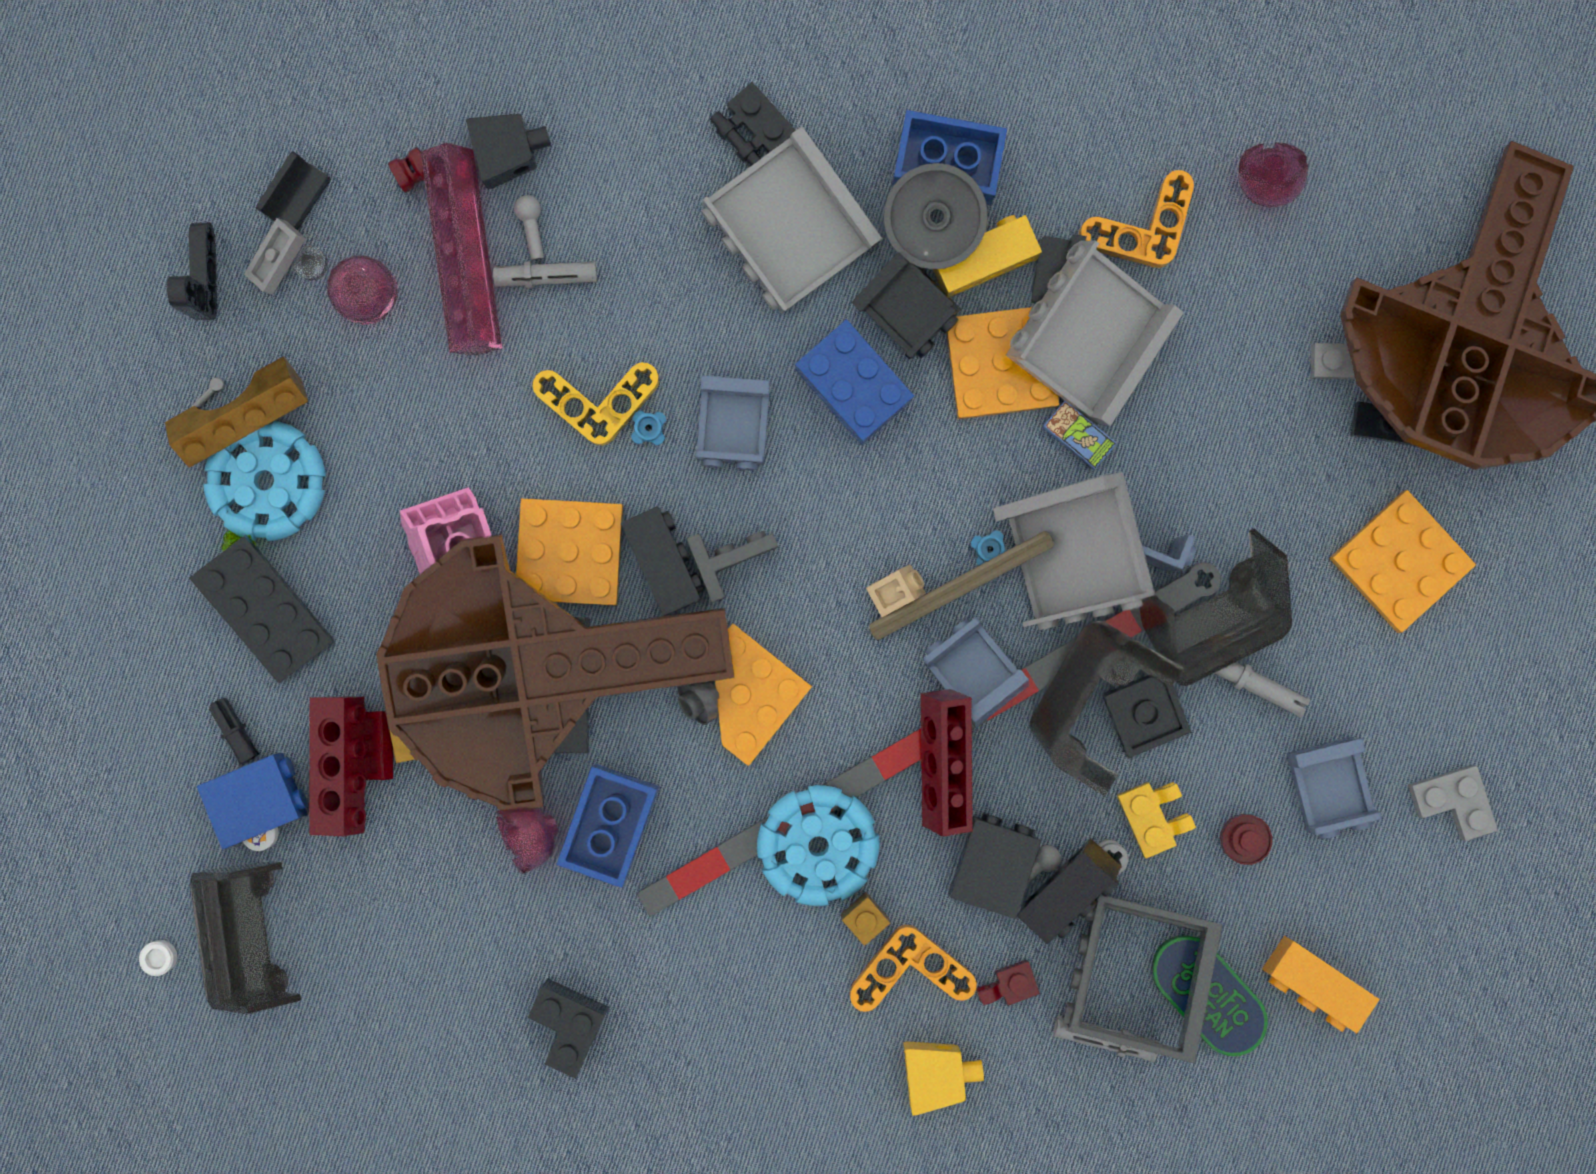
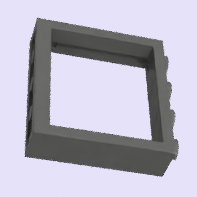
M1100 894L1095 899L1096 906L1085 917L1086 921H1090L1087 935H1081L1078 946V954L1083 955L1080 969L1074 968L1070 988L1076 990L1073 1003L1067 1002L1063 1023L1068 1024L1067 1031L1195 1064L1223 924L1109 896L1104 897ZM1105 909L1201 932L1178 1048L1081 1024Z

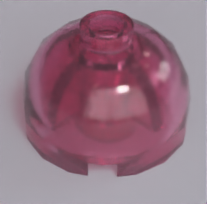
M1275 142L1274 148L1263 149V144L1255 145L1246 150L1240 157L1239 186L1246 198L1256 205L1267 208L1287 205L1294 201L1305 188L1309 165L1306 162L1307 156L1296 146L1286 143Z
M352 255L341 260L331 270L327 280V294L333 308L343 318L356 324H373L384 319L392 305H395L397 300V283L393 273L381 261L366 255Z
M518 807L504 811L498 810L496 813L499 816L496 819L506 849L511 850L514 855L518 856V858L512 860L517 870L523 875L545 864L555 847L553 835L558 834V828L552 815L545 816L540 808Z

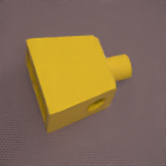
M903 1042L912 1116L964 1102L966 1100L964 1083L984 1081L982 1061L962 1062L961 1051L958 1045Z

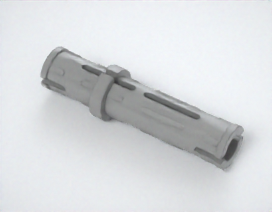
M524 261V265H495L493 267L495 288L525 285L526 289H532L534 285L597 283L596 261L532 264L531 261Z
M1219 652L1215 653L1211 660L1213 663H1210L1207 668L1208 672H1212L1234 683V688L1238 690L1244 688L1295 714L1299 718L1306 711L1303 707L1305 705L1308 706L1310 703V698L1304 697L1252 670V666L1248 664L1243 666L1221 655Z
M1058 1015L1056 1018L1053 1037L1116 1052V1056L1120 1057L1128 1055L1150 1062L1156 1061L1158 1054L1067 1031L1068 1024L1063 1023V1016ZM1081 1021V1024H1085V1025H1089V1026H1093V1027H1097V1028H1101V1029H1105V1030H1109V1031H1113V1032H1117V1033H1121V1034L1133 1036V1037H1136V1038H1140V1039H1144V1040H1148V1041H1152V1042L1159 1043L1158 1040H1153V1039H1149V1038H1143V1037H1139V1036L1130 1034L1129 1030H1126V1029H1121L1120 1031L1114 1030V1029L1112 1030V1029L1104 1028V1027H1102V1026H1098V1025H1094V1024H1090V1023H1086V1022H1082V1021Z

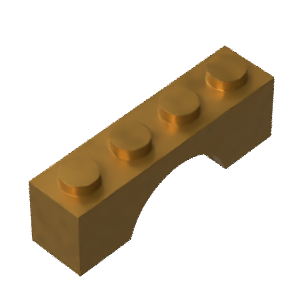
M284 356L254 372L252 380L245 391L227 405L213 410H201L193 406L166 421L165 427L169 446L188 468L194 466L307 403L308 398L302 379Z

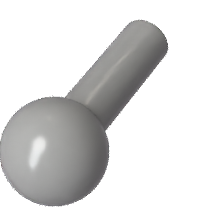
M523 195L516 200L514 212L516 217L524 223L531 260L543 259L544 254L537 224V218L541 213V206L535 197Z
M1043 845L1039 847L1029 881L1042 871L1052 872L1059 867L1061 855L1054 846Z

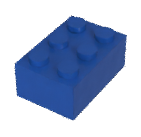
M906 110L892 187L904 174L916 167L932 163L948 164L970 175L981 188L986 204L991 205L996 194L1007 128Z
M847 319L795 364V371L861 446L910 404L914 398L911 391Z
M599 764L593 765L556 865L622 888L628 878L660 786Z

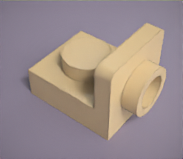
M911 565L905 566L866 587L881 617L926 594L921 575L916 570H913Z

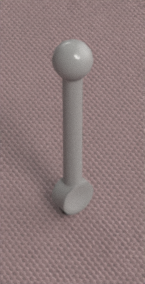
M217 377L211 379L210 388L191 407L196 406L200 408L215 392H220L225 388V382Z

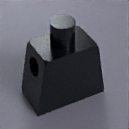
M521 114L466 119L481 180L488 190L537 168L533 151L551 146L546 126L527 131Z

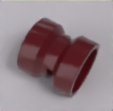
M418 147L408 151V155L405 158H395L388 162L391 172L404 193L414 189L416 183L420 181L427 182L435 177Z

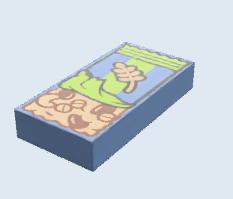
M1065 400L1042 426L1043 429L1093 470L1098 467L1117 444Z

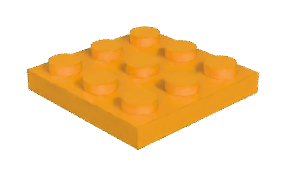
M1032 307L956 316L959 321L946 334L957 419L1059 406L1057 394L1006 356L1011 348V339L1019 330L1024 328L1030 318L1029 312Z
M1408 490L1402 491L1329 558L1397 633L1404 632L1476 566L1472 559Z
M521 498L516 575L552 602L618 606L623 504Z

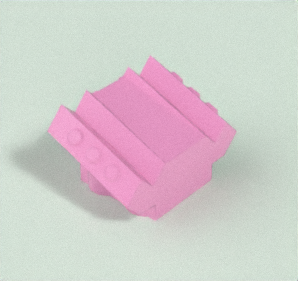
M469 487L400 510L401 525L407 534L409 549L412 556H414L419 574L424 572L461 540L491 535L483 508L479 509L477 500Z

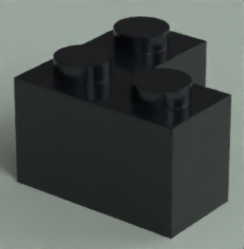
M547 979L542 985L528 1015L529 1019L559 1032L544 1064L576 1079L609 1007Z

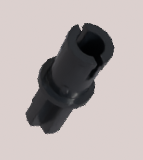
M221 698L213 702L209 706V710L223 733L221 739H226L239 765L260 754L259 751H257L244 729L247 725L245 723L241 724L229 701L226 698Z

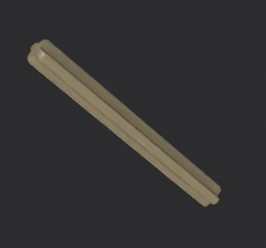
M1043 531L874 621L869 625L870 632L876 640H880L1053 548L1054 542L1047 531Z

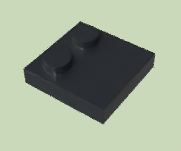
M1165 668L1102 694L1124 753L1128 758L1191 733L1171 677Z

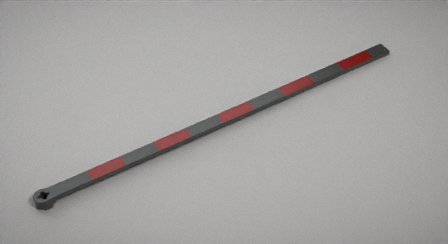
M1209 563L1192 565L1187 569L1186 574L1155 591L1154 596L1143 598V606L1115 614L1022 668L1021 671L1029 679V686L983 723L1200 597L1214 594L1221 584V576L1218 569ZM1200 570L1203 574L1208 573L1211 579L1208 581L1209 586L1207 588L1203 585H1195L1194 581L1198 579L1197 572ZM921 728L823 785L842 789L841 793L849 797L853 795L858 797L921 760ZM813 803L799 806L802 815L815 812ZM835 805V806L831 809L830 812H832L833 810H835V809H837V808H839V807ZM768 817L638 891L636 894L650 917L756 856L758 832L761 823L765 824ZM781 822L777 830L786 833L790 824Z

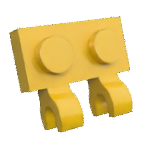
M1145 782L1117 794V798L1145 859L1177 846L1173 836L1196 828L1191 815H1188V813L1166 821L1159 806L1182 797L1177 783L1170 782L1152 790L1150 783Z

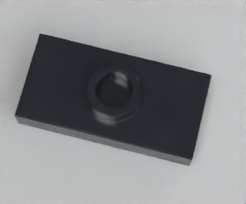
M1361 401L1355 403L1350 436L1415 446L1402 440L1373 403Z

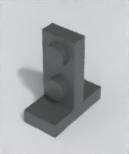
M761 531L746 537L748 544L735 548L733 543L714 550L716 556L710 558L700 534L687 538L713 603L726 598L717 577V572L778 548L774 535L766 536L765 531Z

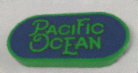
M1181 935L1167 939L1158 947L1152 961V976L1158 990L1184 1018L1200 938ZM1217 953L1200 1037L1220 1054L1227 1056L1245 1055L1257 1048L1263 1041L1268 1026L1267 1013L1258 997Z

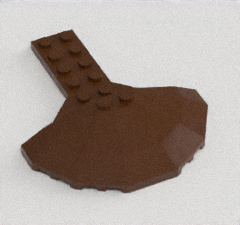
M1510 141L1505 146L1468 259L1447 269H1441L1420 277L1407 285H1400L1390 290L1357 277L1351 282L1340 317L1356 383L1403 441L1478 470L1544 460L1596 421V374L1583 369L1576 356L1571 357L1563 342V339L1566 337L1554 314L1547 312L1540 298L1543 293L1537 284L1574 168L1573 165Z
M502 534L461 540L406 585L376 654L388 727L392 734L399 737L411 751L410 754L416 761L419 760L432 775L431 778L437 785L445 788L448 786L467 794L469 798L474 800L480 799L497 806V809L504 812L544 806L541 769L596 697L734 678L725 608L587 627L510 571Z

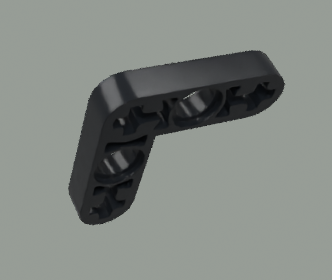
M210 222L191 223L189 227L190 276H169L166 288L167 297L172 308L194 320H215L217 316L215 232Z

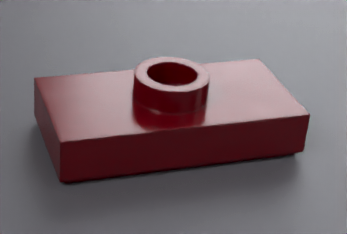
M386 711L366 712L364 776L366 780L393 779V745Z

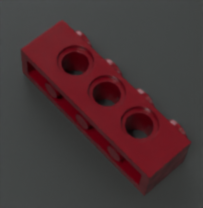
M952 689L920 693L922 826L942 837L973 832L972 698Z
M364 696L310 697L309 835L350 836L365 833L366 778L364 776V755L366 753L364 735L366 709L364 707Z

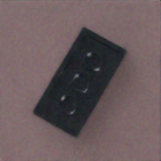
M244 535L189 577L278 683L282 682L334 641L333 637L247 535Z

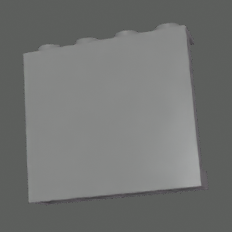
M802 126L794 131L789 139L710 197L706 196L702 200L704 209L701 213L712 228L718 225L725 235L721 239L725 247L733 256L736 253L739 254L745 263L742 269L752 283L756 281L760 283L766 291L762 294L765 302L773 311L778 308L781 313L787 311L883 239Z
M1079 241L1068 251L1066 255L1067 261L1061 271L1054 274L1048 282V291L1042 300L1038 301L1029 312L1030 318L1024 328L1019 330L1011 339V348L1006 356L1093 423L1111 426L1184 312L1176 305L1163 304L1096 250L1099 245L1097 241Z
M1123 472L1099 476L993 508L996 522L1009 519L1016 546L1043 531H1047L1054 542L1053 548L1021 564L1035 619L1022 622L1024 627L1037 624L1038 629L1043 630L1058 626L1057 619L1064 618L1065 623L1069 624L1086 619L1085 613L1092 611L1093 617H1099L1114 613L1113 606L1120 604L1122 611L1143 606V598L1155 595Z

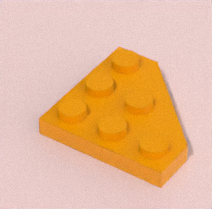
M732 623L728 628L734 678L715 681V686L719 693L717 701L722 746L749 766L812 686Z

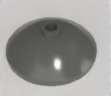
M942 163L921 165L904 174L891 189L884 209V226L893 248L900 252L910 263L927 269L951 267L968 258L982 241L988 221L986 200L977 182L963 170ZM935 209L941 210L944 214V218L940 223L934 222L931 218V214Z

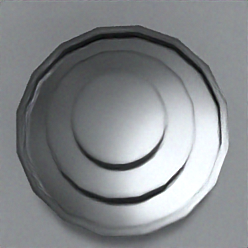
M711 682L677 686L679 706L689 719H695L698 723L706 725L717 718L719 693Z

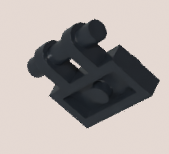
M753 82L727 103L728 109L734 114L732 118L727 120L720 111H717L710 118V121L717 128L716 133L723 140L727 139L738 151L736 155L743 163L747 161L750 166L761 159L757 153L760 149L764 148L770 153L789 139L790 135L796 131ZM742 125L754 136L751 141L747 142L737 131Z

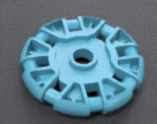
M273 421L272 424L265 425L208 457L204 471L208 472L207 484H203L204 494L213 515H219L225 522L223 525L225 528L240 537L247 535L253 541L257 538L276 541L295 534L301 530L300 526L307 519L309 521L312 520L324 498L325 490H322V483L326 473L318 449L315 445L311 446L305 440L306 435L284 422ZM264 437H272L273 448L263 447ZM241 444L247 452H242L236 457L232 451ZM294 449L300 453L299 458L295 462L288 456ZM264 472H270L274 477V484L268 490H262L258 485V478ZM222 473H231L230 485H221ZM301 476L309 477L308 489H301ZM235 502L244 507L237 514L230 508ZM293 502L298 510L289 516L284 509ZM259 514L269 515L266 525L259 524Z
M826 785L808 786L807 790L795 793L794 790L779 799L768 811L770 815L766 823H761L757 837V856L762 859L764 865L762 872L776 891L783 896L788 894L794 897L796 903L809 906L829 905V901L841 898L843 901L854 895L868 881L867 874L871 868L876 866L880 840L879 834L875 833L873 828L875 820L867 807L854 795L849 797L841 793L842 789ZM813 803L815 812L802 815L799 806ZM835 805L844 809L840 817L830 812ZM781 822L790 824L786 833L777 830ZM860 829L862 836L852 839L849 830ZM814 837L825 838L828 844L824 851L815 853L808 848L809 842ZM785 850L786 860L777 862L775 858L776 852ZM851 856L859 860L855 870L847 866ZM796 873L806 877L802 886L793 882ZM835 876L837 885L824 888L822 880L828 881Z

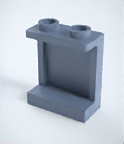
M702 375L698 443L695 458L703 461L702 466L711 468H723V462L736 463V469L756 470L757 465H764L770 381Z
M976 617L972 621L965 619L952 630L954 635L944 643L942 640H938L925 651L927 656L923 660L925 666L945 690L952 689L972 698V724L978 727L1029 686V679L1021 669L1018 670Z
M1348 737L1287 753L1306 831L1319 835L1320 839L1340 835V829L1352 827V830L1367 829L1373 827L1372 821L1382 819L1381 812L1374 809L1360 753L1366 752L1362 738Z

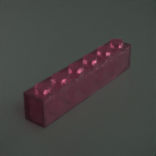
M446 142L421 151L449 352L477 356L502 349L474 150Z

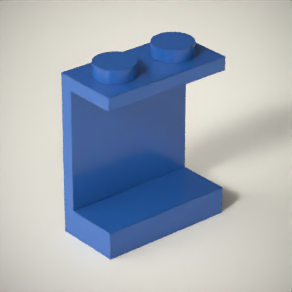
M283 752L270 755L197 786L222 850L308 815L306 811L308 807L307 798L302 789H297L293 776H295L294 766L288 757L285 758Z

